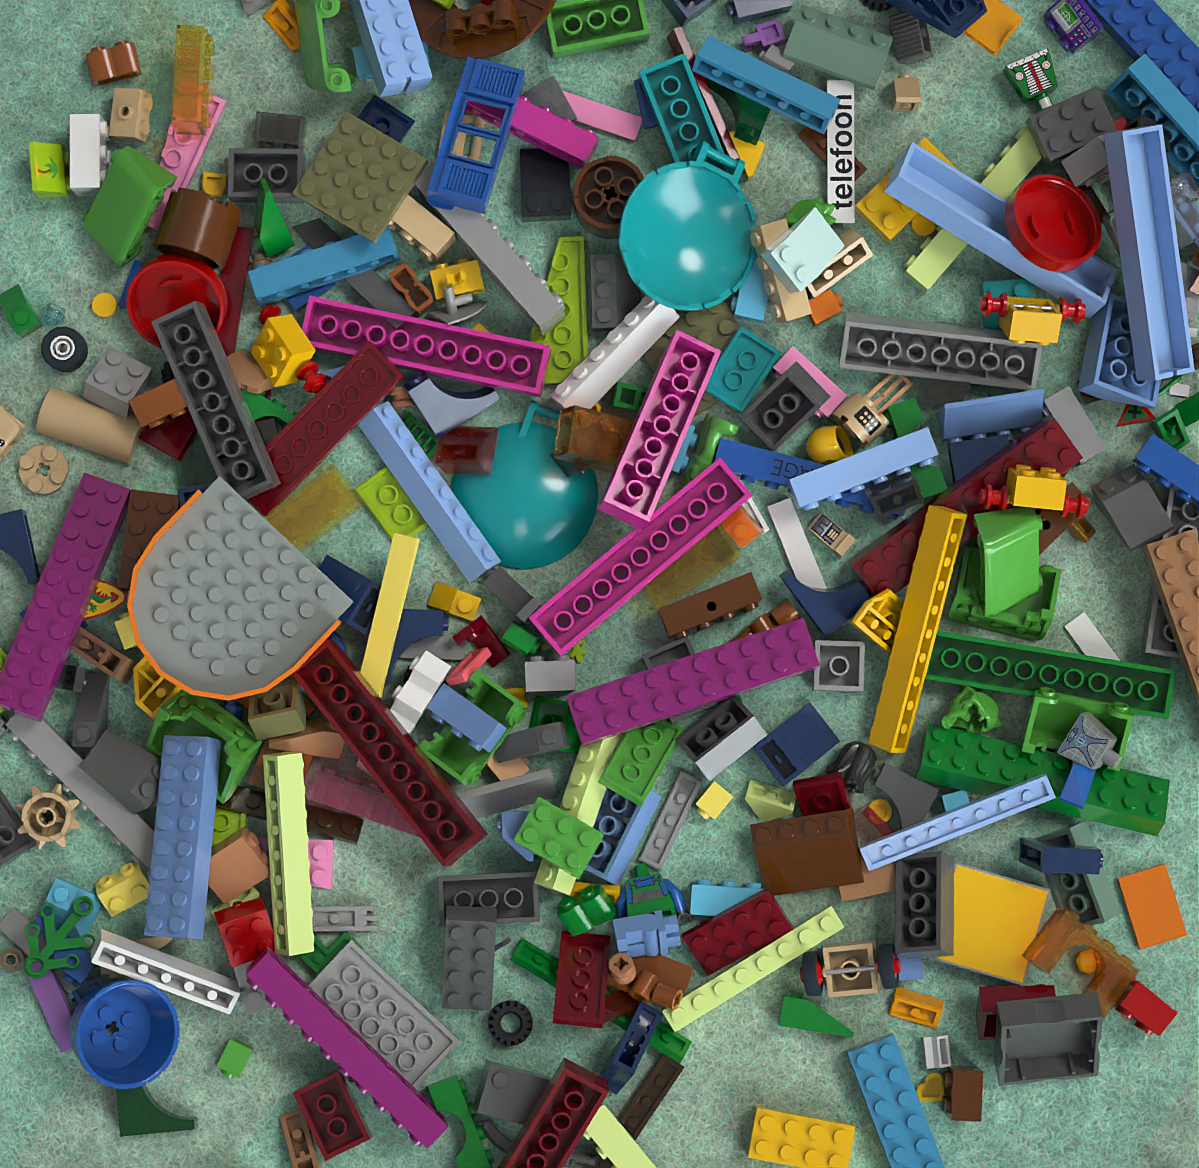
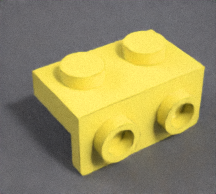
M135 861L125 864L120 870L111 875L103 876L95 883L97 896L110 916L113 917L148 898L149 880L142 871L141 864Z

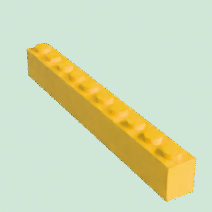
M929 505L928 512L925 515V523L919 539L917 555L913 563L910 582L907 586V594L900 613L898 629L894 636V644L888 660L885 679L882 683L880 699L876 706L873 726L870 730L868 744L890 753H906L967 518V514L944 506Z

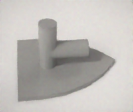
M449 285L443 287L447 307L427 313L429 316L447 325H451L478 314L485 309L488 301L473 302L470 292L455 297L453 286Z

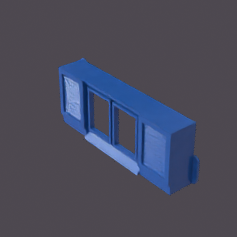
M467 57L427 189L428 204L430 206L445 210H452L455 206L482 214L486 213L525 83V70L479 58ZM468 100L505 110L499 133L461 123ZM458 131L496 141L490 164L452 154Z

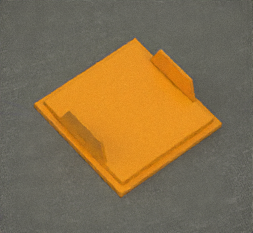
M984 0L988 11L966 29L963 34L990 54L996 56L1024 18L1000 0Z

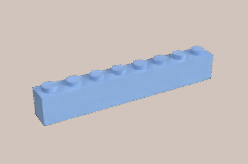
M387 401L375 407L358 426L468 582L472 583L484 576L490 569L498 565L501 560L391 404Z

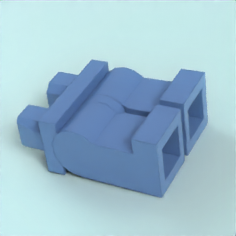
M662 910L654 911V914L613 919L617 953H626L631 958L642 955L656 956L660 952L661 956L669 955L668 947L681 945L676 915L663 917Z

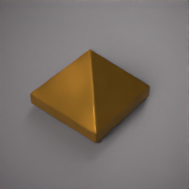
M1083 516L1081 519L1077 518L1069 526L1071 536L1084 543L1096 532Z

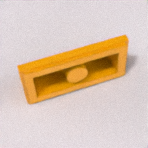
M276 0L264 13L263 18L294 53L301 47L296 11L287 0Z
M898 987L895 989L888 1015L936 1029L943 1011L944 1000Z

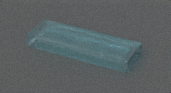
M156 56L151 87L153 106L149 115L150 130L168 132L171 125L181 67L180 59Z

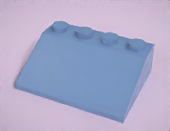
M1109 293L1106 304L1091 318L1078 391L1100 399L1152 409L1156 408L1161 379L1156 381L1137 380L1127 302L1125 298Z
M1043 389L944 404L937 412L941 441H947L949 444L962 441V438L972 437V439L985 438L986 434L996 433V436L1011 435V430L1020 429V433H1025L1041 421Z
M606 788L593 826L594 829L604 834V838L585 870L618 885L662 796L650 791L640 807L611 789Z

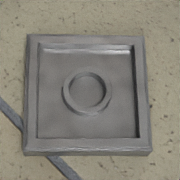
M554 76L520 95L529 99L531 104L539 108L542 106L549 109L553 115L559 118L565 117L572 122L578 119Z

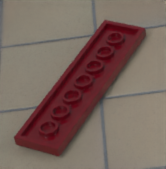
M368 341L266 446L281 484L249 498L264 516L268 517L405 377L371 341Z

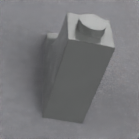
M501 566L497 569L493 567L483 576L486 579L483 585L525 626L530 622L528 617L542 607Z
M883 763L882 767L877 765L871 777L875 780L873 785L883 791L893 803L898 814L900 830L924 821L939 789L921 780H917L915 777L887 763Z

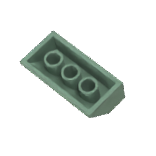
M801 5L782 57L875 90L893 37Z
M1086 820L1035 838L1036 840L1052 843L1096 847ZM1104 866L1100 868L1099 875L1044 872L1067 932L1103 923L1121 914Z

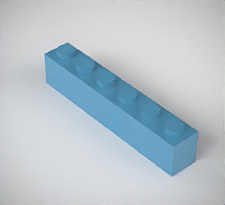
M711 36L707 37L697 53L692 71L822 134L825 133L832 121L841 100Z
M387 226L376 244L354 233L344 240L338 242L330 241L325 243L323 247L314 250L306 249L299 255L282 257L269 265H258L253 270L248 271L256 299L259 305L263 306L398 261L400 258L389 226Z

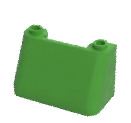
M344 0L295 1L306 84L312 90L347 92L352 91L356 86L354 74H349L343 69L341 63L328 64L322 18H330L336 15L340 9V2Z
M129 145L120 151L117 149L112 154L110 169L91 208L84 213L81 219L83 229L112 261L121 267L127 265L140 254L143 248V239L141 237L157 204L164 199L165 188L167 186L172 188L177 179V176Z
M1032 507L1006 509L1005 511L999 510L974 514V525L979 532L977 543L980 554V579L975 581V591L984 617L994 616L1038 593L1039 587L1043 586L1042 576L1039 572V530H1042V519L1040 515H1036L1035 509Z
M965 546L949 608V617L959 623L1027 640H1042L1053 621L1062 570L1051 565L1040 566L1039 572L1042 576L1043 586L1039 587L1038 593L994 616L984 617L975 591V581L980 579L979 547Z
M477 669L469 677L473 681L472 689L467 688L465 690L468 693L466 699L507 728L492 751L489 753L482 748L479 752L468 744L470 738L465 735L460 738L449 729L452 725L448 722L440 733L434 732V740L428 742L424 739L419 745L429 759L464 785L474 784L481 776V770L515 724L520 723L526 715L524 703Z
M1041 687L1040 690L1034 692L1021 730V751L1034 754L1036 747H1040V751L1044 752L1046 748L1059 750L1080 714L1090 712L1117 737L1118 740L1112 750L1122 756V759L1115 769L1108 765L1107 769L1120 771L1134 718L1133 711L1129 709V705L1123 702L1112 704L1057 693L1051 688Z
M182 689L159 707L145 748L162 758L164 735L199 736L221 740L222 748L217 800L224 804L232 796L260 749L262 740L258 741L252 728L208 697L191 695Z

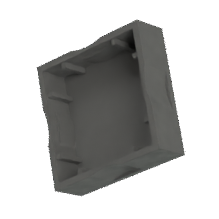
M1098 992L997 1002L994 1062L999 1086L1033 1083L1049 1079L1098 1076L1100 1059L1098 1045L1102 1036L1103 1014Z

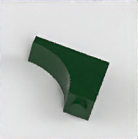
M705 77L709 89L719 94L733 112L736 126L734 138L757 145L771 109Z
M146 1084L132 1089L116 1088L120 1137L194 1130L198 1127L197 1117L179 1116L161 1107L149 1093Z

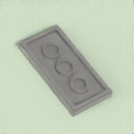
M550 768L456 793L476 819L533 804L538 797L544 800L558 797Z

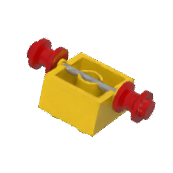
M985 292L983 296H980L978 302V309L982 311L984 317H988L991 312H997L999 317L998 324L1011 342L1023 344L1025 341H1034L1039 345H1049V342L1058 343L1061 322H1064L1065 318H1072L1073 323H1079L1086 314V306L1082 304V300L1076 298L1073 303H1067L1065 297H1060L1055 306L1051 299L1007 296L1006 293H1001L999 297H992L990 292Z
M277 305L264 307L258 318L264 326L250 350L253 357L273 387L305 381L304 389L306 392L318 393L325 386L327 378L324 374L317 373L319 366L316 362H310L316 351L292 314L280 316L282 310Z
M1016 465V468H1008L1006 486H1002L1000 490H993L991 484H986L985 489H981L979 495V503L983 504L984 509H989L991 505H998L1000 511H1005L1007 504L1010 502L1013 506L1059 510L1061 517H1065L1068 512L1075 513L1076 518L1081 519L1083 514H1087L1089 501L1085 499L1084 494L1079 493L1077 498L1069 497L1068 492H1066L1067 480L1060 475L1061 473L1055 472L1056 469L1041 467L1040 471L1031 470V466Z

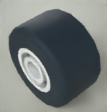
M66 326L56 327L44 336L41 344V354L45 362L53 369L60 372H72L79 369L86 361L88 345L84 337L75 329Z

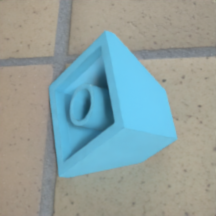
M58 877L55 879L44 903L52 904L55 907L54 923L57 930L74 911L73 904L76 898L88 896L93 901L94 908L92 913L85 917L82 916L67 935L72 938L82 937L89 933L103 903L96 893L62 877ZM85 902L79 905L81 911H86L89 907ZM46 907L43 910L44 915L50 916L53 913V909Z

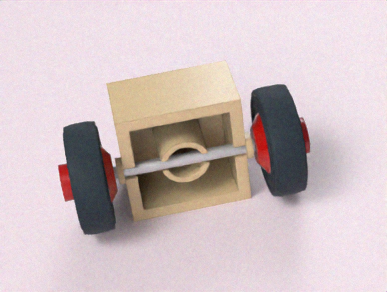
M876 939L826 944L822 948L825 965L823 968L816 951L803 953L800 978L801 982L804 983L807 996L813 997L822 994L824 978L827 981L829 998L878 993L882 989L881 982L884 989L898 988L901 962L900 958H897V954H895L893 944L880 945L878 955Z

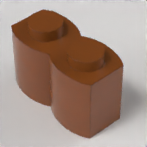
M127 40L119 41L112 48L105 49L104 46L92 48L91 52L86 54L92 82L95 86L142 75L134 43H129Z
M402 263L389 273L395 290L406 298L409 306L415 310V314L422 316L434 307L430 291L418 282L417 276L411 267Z

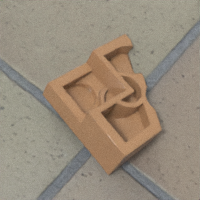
M241 349L227 356L240 388L254 394L274 388L252 354Z

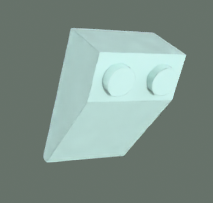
M814 207L760 255L790 293L801 292L815 280L845 245L816 207Z

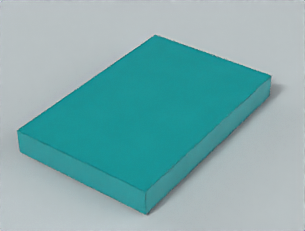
M740 326L717 361L705 392L742 415L782 352Z

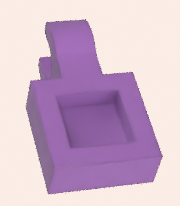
M778 18L756 25V33L741 37L743 41L741 45L744 52L752 51L759 45H761L764 51L769 49L772 44L774 46L786 44V37Z

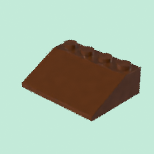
M852 808L750 824L753 848L764 886L769 888L773 896L864 882Z

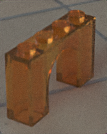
M1057 908L1022 956L1037 969L1049 974L1069 948L1078 944L1088 946L1094 954L1096 969L1092 980L1082 993L1098 992L1104 1019L1139 971L1132 966L1134 962L1124 954L1120 956L1114 951L1116 947L1106 939L1102 941L1096 936L1098 932L1093 927L1079 922L1078 919L1080 917L1069 908L1067 910Z

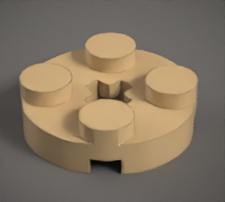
M35 446L29 449L19 461V476L22 483L32 492L43 495L58 491L64 485L69 473L66 457L52 446ZM42 463L45 466H50L47 476L37 472Z

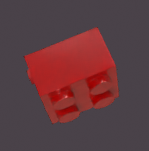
M262 897L243 903L242 901H236L232 904L233 906L214 912L232 968L253 961L267 946L275 953L274 933Z
M1135 976L1130 978L1112 1001L1117 1005L1115 1010L1129 1020L1135 1019L1137 1022L1134 1025L1149 1036L1152 1033L1160 1036L1178 1014L1177 1010L1172 1009L1141 982L1137 981Z

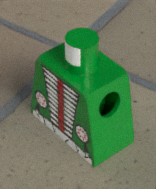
M1048 48L1005 66L1003 73L1023 104L1035 100L1039 111L1053 106L1048 94L1057 89L1058 83Z

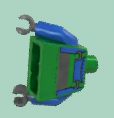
M648 864L636 865L634 867L636 878L626 881V887L620 891L615 904L616 919L642 914H654V911L662 910L663 917L676 915L680 926H682L680 922L682 915H687L691 923L692 917L685 911L686 905L680 889L669 879H663L660 873L650 874Z

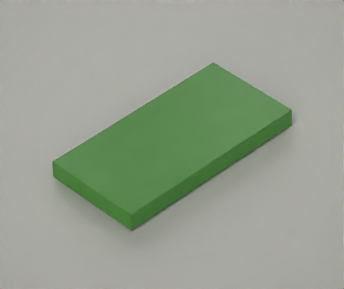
M664 719L626 732L598 783L641 807L677 744L675 739L683 733L684 729L676 724L670 725L669 721Z

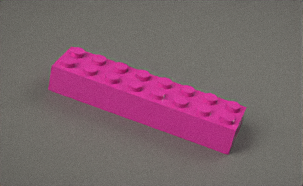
M676 330L671 336L598 504V510L640 530L650 522L719 358L720 350L679 330Z

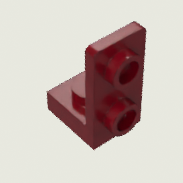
M482 615L452 637L457 645L466 639L468 643L472 641L477 649L488 647L492 655L486 661L492 668L510 656V652Z

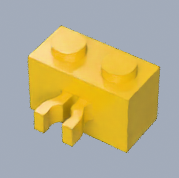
M464 258L458 260L456 265L449 266L448 263L434 266V270L430 271L437 303L446 301L443 290L445 286H453L455 297L469 292L476 294L485 291L478 260L472 261V258Z

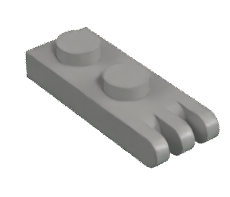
M377 905L311 906L313 910V932L377 930V925H368L367 922L377 921V915H367V911H377Z

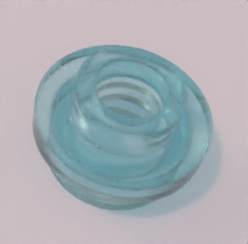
M49 303L41 310V315L48 324H62L65 320V310L59 305Z

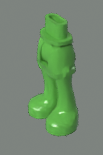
M706 413L697 449L694 454L690 455V460L685 467L686 469L682 477V482H684L682 489L713 463L715 449L720 438L723 435H735L739 429L738 426Z

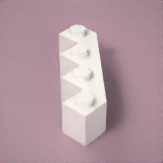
M425 651L421 658L416 656L409 667L412 673L404 687L399 685L391 697L395 701L390 711L409 735L413 732L415 725L426 711L427 705L451 668L450 665L428 651ZM358 760L356 767L372 776L361 761Z

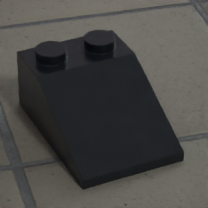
M540 148L520 149L522 221L571 220L569 163Z

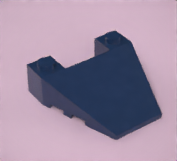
M884 0L953 38L961 35L988 11L984 0Z

